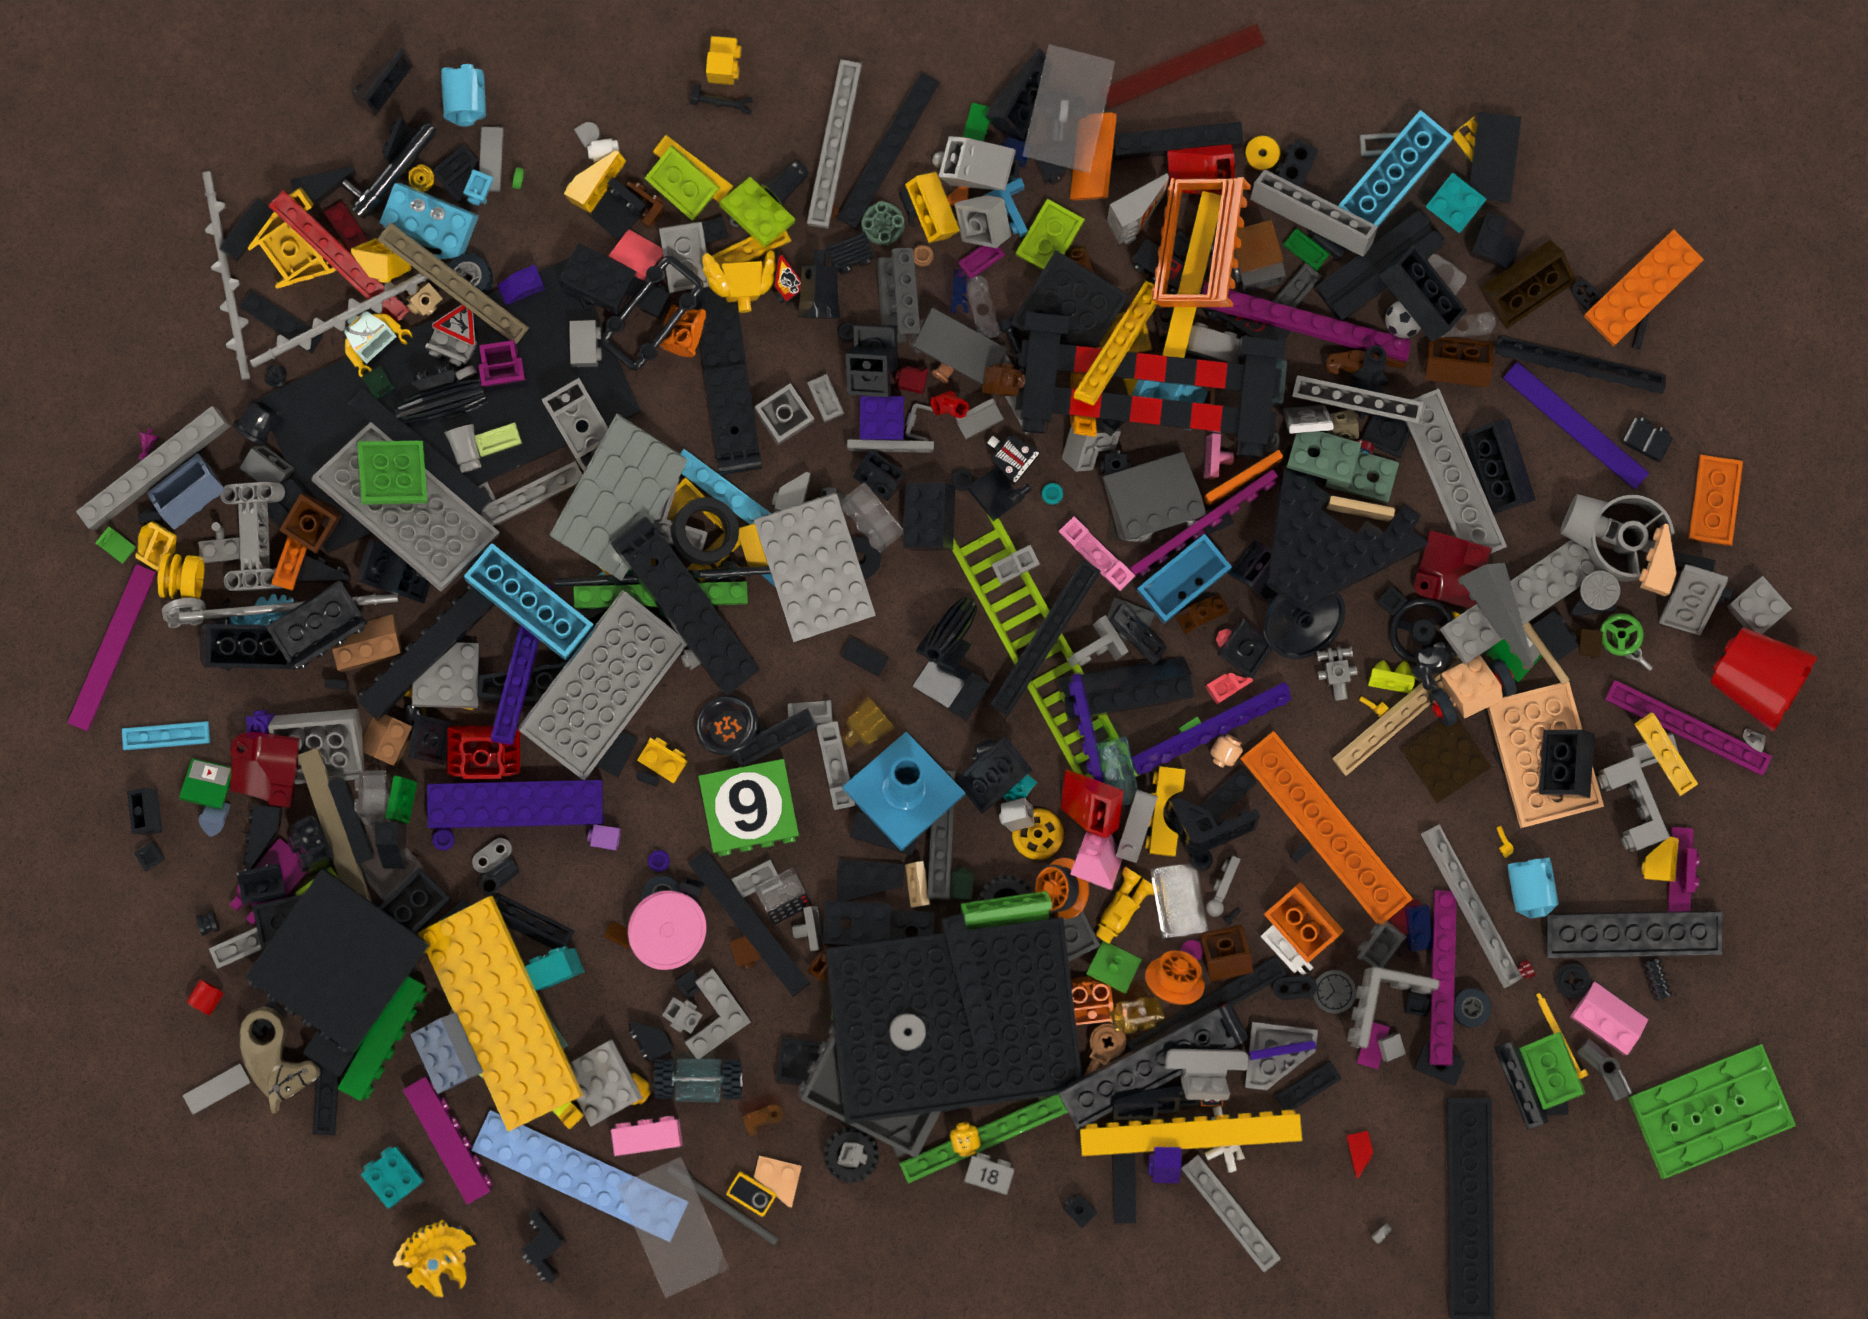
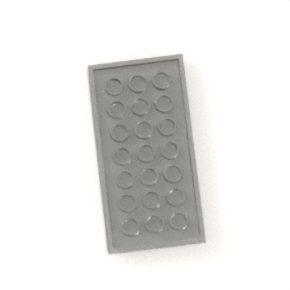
M370 422L312 476V481L441 592L499 536L500 532L426 469L427 503L361 504L357 442L393 441Z
M622 590L517 730L585 781L686 647L685 642L674 630Z

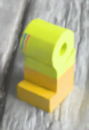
M572 1102L553 1110L568 1129H571L584 1116Z

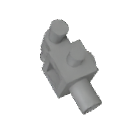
M1338 646L1336 650L1327 648V651H1316L1318 662L1328 659V663L1324 665L1325 671H1317L1318 680L1327 679V686L1333 685L1335 701L1348 699L1346 683L1351 682V675H1357V667H1349L1348 660H1343L1342 657H1353L1352 647L1349 646V648L1341 649Z

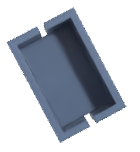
M197 453L147 494L160 516L173 529H176L196 512L201 511L207 503L217 498L225 489L213 469Z
M457 1013L440 1018L410 1034L437 1094L456 1087L483 1073Z

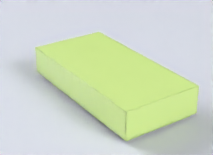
M515 422L475 435L481 457L522 444Z

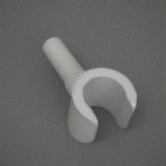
M1640 648L1633 655L1625 656L1628 659L1637 660L1648 671H1651L1653 668L1643 659Z

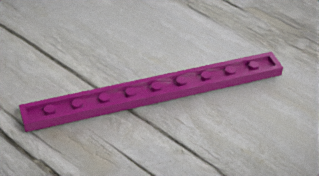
M1205 284L1202 295H1207L1208 284ZM1232 290L1228 291V298L1234 303L1233 307H1207L1362 351H1366L1371 346L1378 345L1385 350L1388 357L1406 362L1409 356L1411 344L1409 339L1398 338L1391 334Z

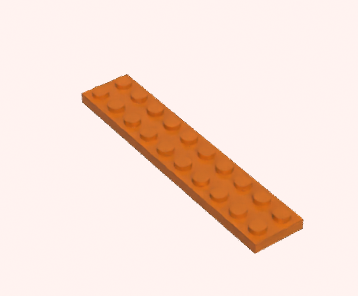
M1274 731L1240 758L1376 924L1382 925L1385 920L1387 921L1413 899Z

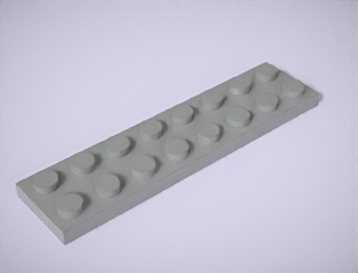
M1440 389L1412 399L1426 403L1422 424L1405 422L1454 537L1493 547L1491 554L1506 548L1505 540Z
M1570 540L1510 581L1523 625L1580 587L1587 575L1600 571L1593 564L1582 545ZM1478 603L1440 629L1464 665L1502 640L1483 616L1482 608Z

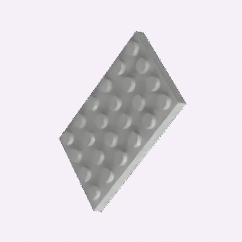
M837 493L754 519L793 642L876 616Z

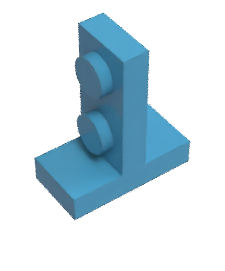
M1021 178L1007 184L1005 191L994 190L985 194L1004 198L1006 212L1011 220L1009 223L1010 229L1014 235L1018 234L1019 238L1026 236L1028 230L1011 196L1024 190L1025 185Z

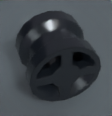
M213 910L209 911L206 915H196V922L202 936L207 935L210 931H220V926Z

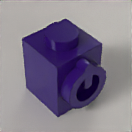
M266 710L253 711V715L246 717L247 732L269 734L268 725L274 717V713H266Z

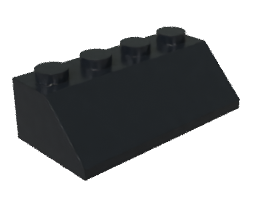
M1510 419L1493 421L1462 434L1469 459L1493 515L1536 500ZM1479 452L1480 459H1489V456H1491L1492 460L1477 462V453Z

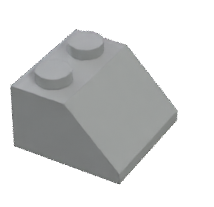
M985 195L955 203L963 242L997 248L1011 237L1004 198Z

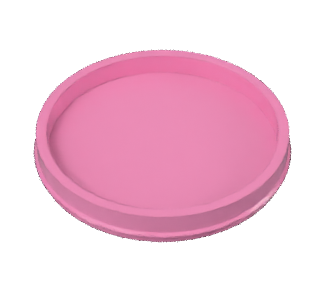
M660 891L651 894L637 905L630 917L628 924L630 946L637 958L649 967L669 970L683 966L696 956L704 943L707 928L705 915L699 904L686 894L677 891Z

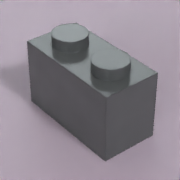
M261 444L251 448L240 467L248 477L255 479L257 482L280 484L289 479L295 469L265 445Z

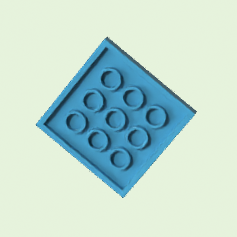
M907 732L901 735L842 787V790L900 851L904 850L965 796V792Z

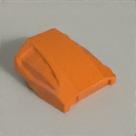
M676 305L671 306L663 326L678 309ZM704 309L687 310L662 341L660 347L678 356L693 358L701 337L706 311Z
M1091 976L1071 979L1076 1026L1100 1022L1115 1023L1111 986Z

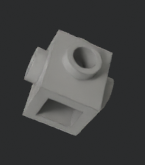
M673 997L662 1016L671 1021L670 1026L677 1031L682 1032L684 1029L692 1033L702 1014L695 1010L697 1006L688 1000L683 1003Z

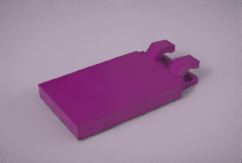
M281 838L277 840L253 869L264 867L268 864H279L284 877L286 897L257 902L251 905L287 898L307 874L306 872L302 873L298 865L299 857L297 853L293 854L289 845ZM238 886L236 892L239 895L230 903V906L236 911H239L243 906L240 887ZM252 911L246 919L252 925H255L256 922Z

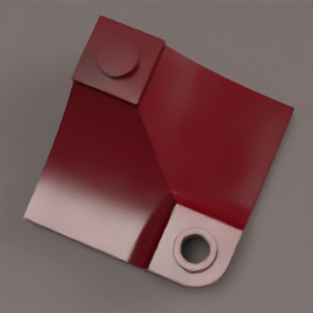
M1430 530L1427 540L1428 544L1425 547L1421 566L1414 583L1415 591L1424 597L1466 608L1473 607L1477 604L1476 600H1471L1469 591L1464 585L1459 584L1458 579L1488 564L1493 547ZM1424 581L1429 585L1426 590L1421 587Z
M246 732L237 735L231 743L230 791L263 799L269 802V805L291 808L294 802L295 781L298 775L297 755H299L300 738L258 732ZM242 745L245 749L242 750L238 746Z

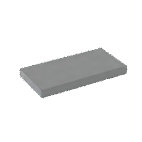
M1685 565L1661 614L1659 623L1701 636L1727 584L1728 577Z

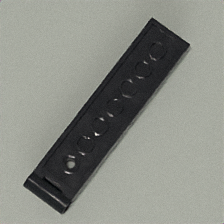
M709 286L704 287L697 297L698 304L694 309H704L706 311L699 342L719 474L726 475L763 469L737 302H727L725 297L714 293ZM734 428L739 430L736 435L731 433V430Z
M646 516L611 542V546L724 696H728L760 670L711 605L710 599ZM652 558L656 560L655 566H652L650 563Z
M1223 999L1215 1005L1212 1004L1134 1045V1050L1057 1091L1078 1130L1114 1110V1101L1133 1094L1153 1090L1181 1075L1183 1069H1166L1165 1067L1166 1055L1169 1050H1228L1246 1041L1248 1035L1230 999Z

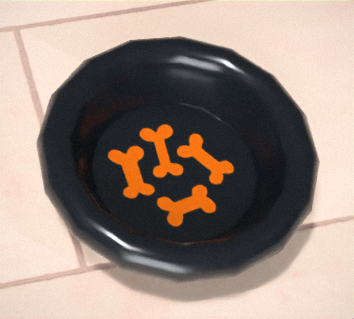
M734 695L720 696L709 701L701 709L696 719L695 733L699 743L707 751L717 755H733L744 750L754 740L758 731V716L754 707L747 700Z

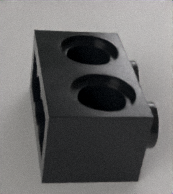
M1296 139L1293 145H1288L1284 153L1287 159L1284 164H1279L1275 175L1302 188L1319 150ZM1301 151L1305 154L1306 158L1299 160L1295 157L1294 153ZM1293 170L1297 177L1289 179L1285 172Z

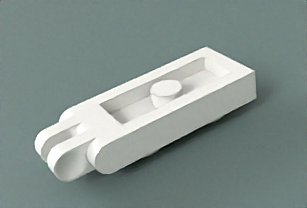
M1274 925L1260 936L1293 973L1298 971L1302 976H1305L1307 973L1301 968L1303 965L1309 971L1313 969L1310 963H1307Z

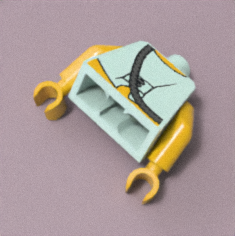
M363 312L360 316L356 315L348 319L349 326L344 331L347 336L345 340V353L355 367L358 366L359 376L367 380L363 372L366 369L372 375H374V372L370 367L365 366L363 362L367 364L397 337L395 333L399 335L400 342L404 345H407V342L402 339L404 335L413 337L409 330H402L400 328L401 325L389 315L378 313L372 315L369 312Z

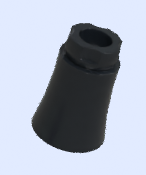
M795 159L775 176L763 183L761 187L783 206L789 196L804 182L809 172L800 161Z

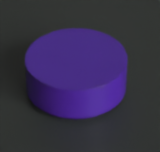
M439 829L433 835V844L439 850H449L455 843L454 834L448 829Z

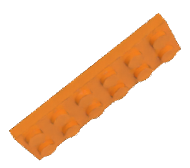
M1673 230L1583 317L1614 347L1704 259Z

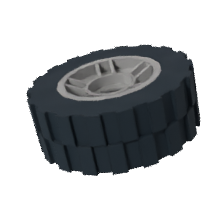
M467 253L466 255L461 254L459 257L453 258L448 263L450 268L466 280L467 276L472 277V280L469 282L486 295L492 290V284L494 283L493 272L483 258L476 254Z

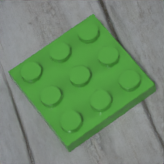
M423 441L357 442L361 504L427 503Z

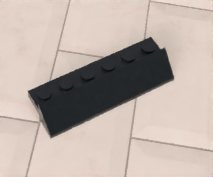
M1184 657L1161 660L1154 664L1150 662L1082 674L1091 717L1168 704L1173 701L1195 697L1190 676L1192 673ZM1072 676L1057 679L1067 720L1080 718V715H1075L1073 703H1076L1075 695L1071 696L1069 688Z

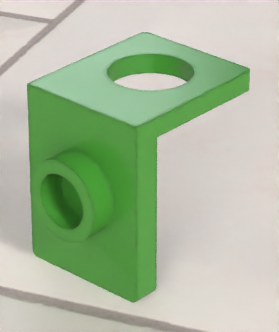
M108 527L95 543L122 564L136 549L132 543L111 527Z

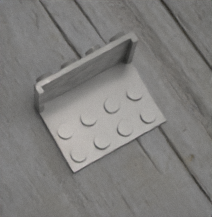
M1375 967L1365 969L1362 986L1358 985L1356 991V998L1359 999L1358 1007H1354L1352 1012V1020H1355L1354 1028H1350L1347 1041L1351 1042L1350 1046L1355 1048L1368 1047L1380 981L1390 983V988L1402 990L1411 987V992L1426 994L1438 989L1439 980Z

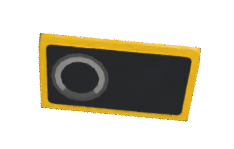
M741 1171L726 1193L729 1197L762 1217L766 1214L777 1195Z

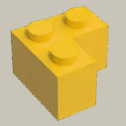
M711 36L706 68L708 83L734 85V79L739 78V66L736 58L741 57V45H738L737 38Z

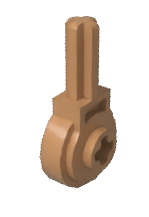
M1103 1023L1093 1030L1090 1037L1092 1052L1089 1056L1092 1060L1084 1076L1108 1064L1110 1059H1115L1124 1051L1126 1045L1125 1034L1116 1024ZM1108 1036H1111L1114 1044H1109L1108 1047H1105L1102 1039H1107Z

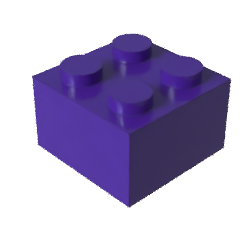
M860 396V440L904 441V396Z

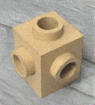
M423 282L420 286L417 285L416 294L413 295L408 292L409 296L405 298L409 303L407 307L411 312L422 316L425 314L428 316L437 309L435 305L443 299L429 282Z

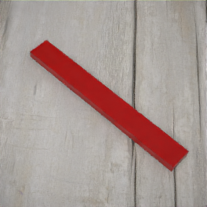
M285 190L268 205L364 297L370 299L384 292L385 285L379 282L378 279L370 278L351 252ZM395 295L383 301L381 313L389 315L398 323L410 309Z

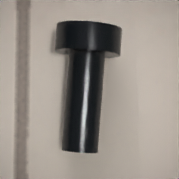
M1240 908L1234 910L1229 916L1225 915L1223 920L1230 925L1232 923L1231 920L1241 912Z

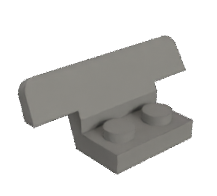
M1171 1049L1167 1052L1165 1067L1166 1069H1183L1181 1082L1186 1099L1228 1100L1230 1092L1225 1078L1227 1070H1248V1055L1242 1050Z

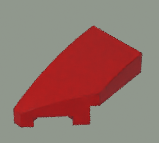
M1368 1131L1346 1135L1356 1179L1360 1178L1373 1155Z

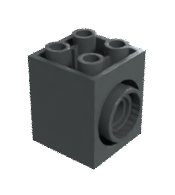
M1260 225L1255 227L1254 231H1237V237L1241 240V247L1234 250V257L1238 260V268L1232 269L1231 272L1234 281L1239 284L1240 292L1246 293L1282 284L1286 274L1273 226Z

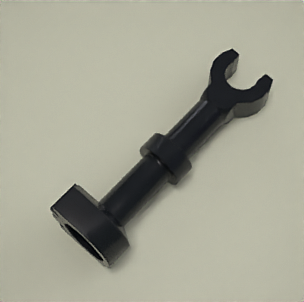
M693 85L690 105L697 106L699 102L709 103L719 108L721 106L741 110L742 113L749 115L751 110L745 109L744 104L753 103V99L747 97L743 100L723 98V95L701 94V86Z

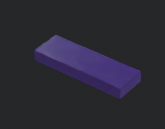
M1312 1040L1250 1051L1249 1058L1250 1060L1313 1050L1316 1049V1044Z

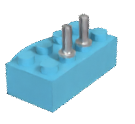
M395 183L380 224L386 228L391 222L420 245L441 249L442 253L440 255L433 254L437 258L448 259L465 254L479 215L402 183Z

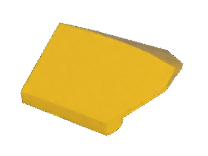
M151 521L141 528L138 535L136 558L158 571L163 554L171 553L173 555L176 551V535L156 522Z

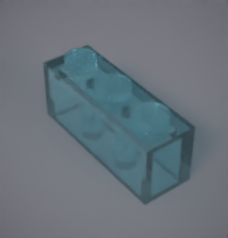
M1127 736L1107 739L1097 743L1105 784L1124 790L1122 805L1133 803L1138 787Z

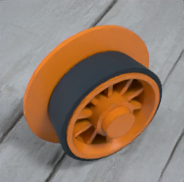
M1060 858L1053 861L1050 865L1043 867L1039 871L1034 884L1035 893L1048 892L1052 901V909H1049V912L1056 917H1063L1064 919H1070L1080 914L1087 903L1089 895V882L1071 875L1075 860L1070 858Z

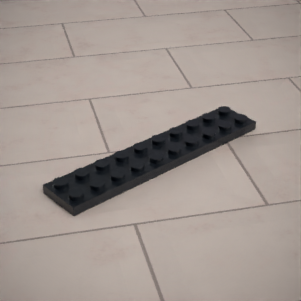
M1447 1098L1449 1319H1494L1492 1098Z

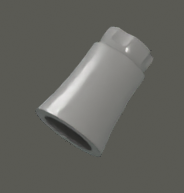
M465 425L445 432L455 455L457 465L460 466L461 473L481 468L474 425Z

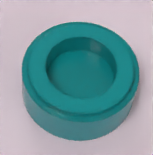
M1049 483L1042 490V498L1049 505L1058 504L1063 498V490L1060 485Z

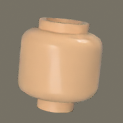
M1229 734L1219 736L1210 750L1211 755L1214 757L1213 762L1222 768L1225 765L1233 766L1242 753L1241 742Z

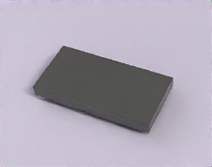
M934 308L930 309L920 328V333L917 334L911 346L982 386L985 367H993V364H1000L1007 348Z

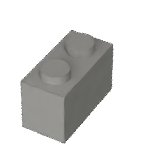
M595 320L570 321V364L572 367H598V361L602 360V349L598 348V339H601V326H597Z

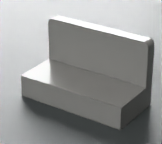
M992 398L967 411L965 417L956 418V423L965 440L1004 419L996 406L995 399Z

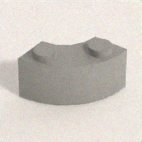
M1196 323L1195 326L1192 325L1186 353L1215 362L1238 364L1239 359H1237L1240 339L1237 338V334L1229 331L1221 333L1207 329L1208 326L1202 323Z

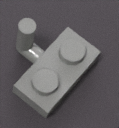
M214 522L211 527L216 532V540L199 541V556L203 557L204 563L241 560L240 538L225 539L224 527Z

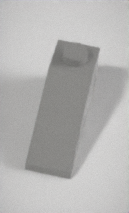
M1140 790L1136 791L1116 857L1137 863L1158 796Z

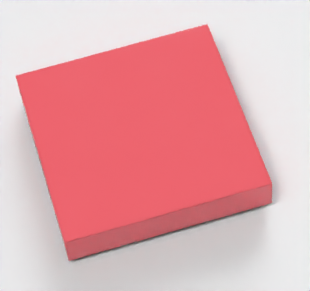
M628 230L609 254L608 258L635 270L637 277L645 281L648 268L658 264L663 257V250L658 245Z

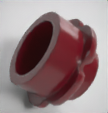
M1528 960L1520 961L1521 966L1517 968L1522 978L1531 980V977L1535 976L1536 973Z

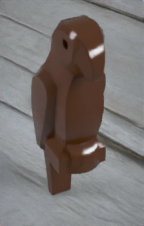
M1349 350L1328 355L1325 368L1328 373L1338 375L1340 369L1352 374L1363 367L1366 351ZM1372 355V358L1379 359L1377 355ZM1386 357V366L1405 369L1406 362Z

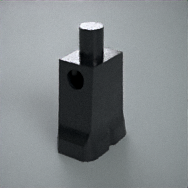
M813 250V266H802L798 318L841 319L838 304L837 267L826 266V250Z

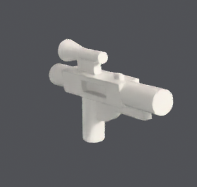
M1221 1106L1212 1108L1214 1113L1212 1120H1216V1115H1223ZM1240 1145L1213 1147V1149L1204 1152L1207 1160L1224 1153L1228 1173L1237 1171L1233 1152H1236L1237 1160L1245 1159Z

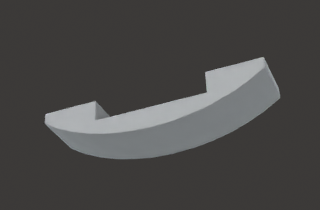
M838 721L817 725V732L834 810L855 806V802L842 790V787L850 781Z

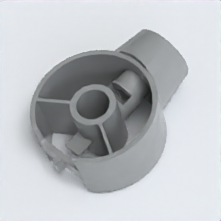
M1576 494L1565 515L1560 533L1585 547L1591 561L1598 570L1611 573L1618 581L1627 582L1640 579L1641 573L1637 551L1642 550L1648 553L1650 548H1654L1655 542L1648 539L1646 527L1655 520L1660 527L1668 524L1670 537L1674 534V528L1667 512L1657 502L1647 497L1626 495L1610 502H1605ZM1633 504L1647 510L1654 518L1645 525L1637 521H1629L1624 524L1601 515L1610 506ZM1624 530L1630 531L1635 536L1636 543L1634 547L1624 542ZM1595 536L1610 543L1613 550L1619 555L1627 557L1629 573L1616 570L1603 559L1597 548Z

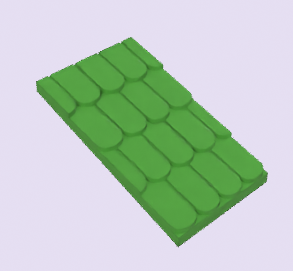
M1762 1044L1628 1097L1661 1179L1668 1178L1796 1126Z

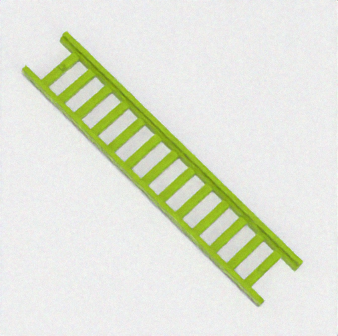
M989 517L995 528L994 531L962 548H959L954 539L952 551L1014 665H1016L1020 658L1016 650L1029 644L1038 629L1012 643L1006 631L1039 613L1045 619L1049 609L1028 571L1020 575L1026 587L990 605L985 594L1001 586L998 578H995L980 586L975 575L991 567L992 564L1016 552V549L999 518L993 522ZM998 538L1001 539L1006 549L972 567L969 566L964 556ZM1031 594L1036 606L1002 624L1000 623L995 614L996 612ZM1062 633L1045 659L1061 650L1067 661L1074 655ZM1066 662L1035 680H1031L1027 688L1073 772L1084 775L1078 764L1089 759V755H1084L1083 751L1073 756L1068 747L1069 744L1084 737V735L1080 736L1078 729L1063 738L1057 726L1068 721L1066 712L1052 718L1047 709L1050 705L1061 700L1060 691L1042 699L1037 690L1038 687L1070 670H1073L1074 674H1084L1079 663L1072 667L1069 662ZM1107 714L1098 716L1099 719L1092 722L1094 731L1103 726L1109 738L1097 744L1099 753L1114 745L1119 754V757L1102 766L1104 775L1124 764L1132 779L1139 776L1136 774L1132 760ZM1089 773L1084 775L1086 777L1094 779L1093 775H1089Z

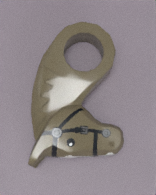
M261 1007L253 1010L242 1022L240 1049L250 1076L259 1089L269 1098L271 1113L274 1114L279 1111L281 1101L292 1097L320 1076L321 1068L312 1059L302 1063L282 1059L287 1032L285 1018L275 1008ZM263 1018L272 1022L276 1032L273 1040L265 1042L254 1036L252 1025L256 1019Z

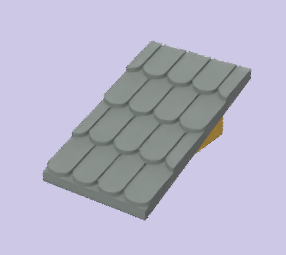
M617 413L552 529L551 537L622 581L629 568L611 546V542L644 516L652 524L654 523L671 494L672 488L688 461L687 458Z

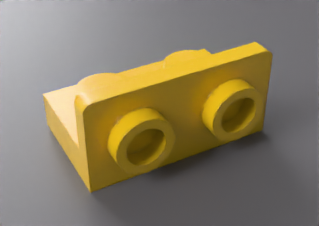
M658 737L655 740L649 738L648 744L637 761L674 784L688 762L684 759L686 755L677 749H674L672 752L666 748L667 743Z

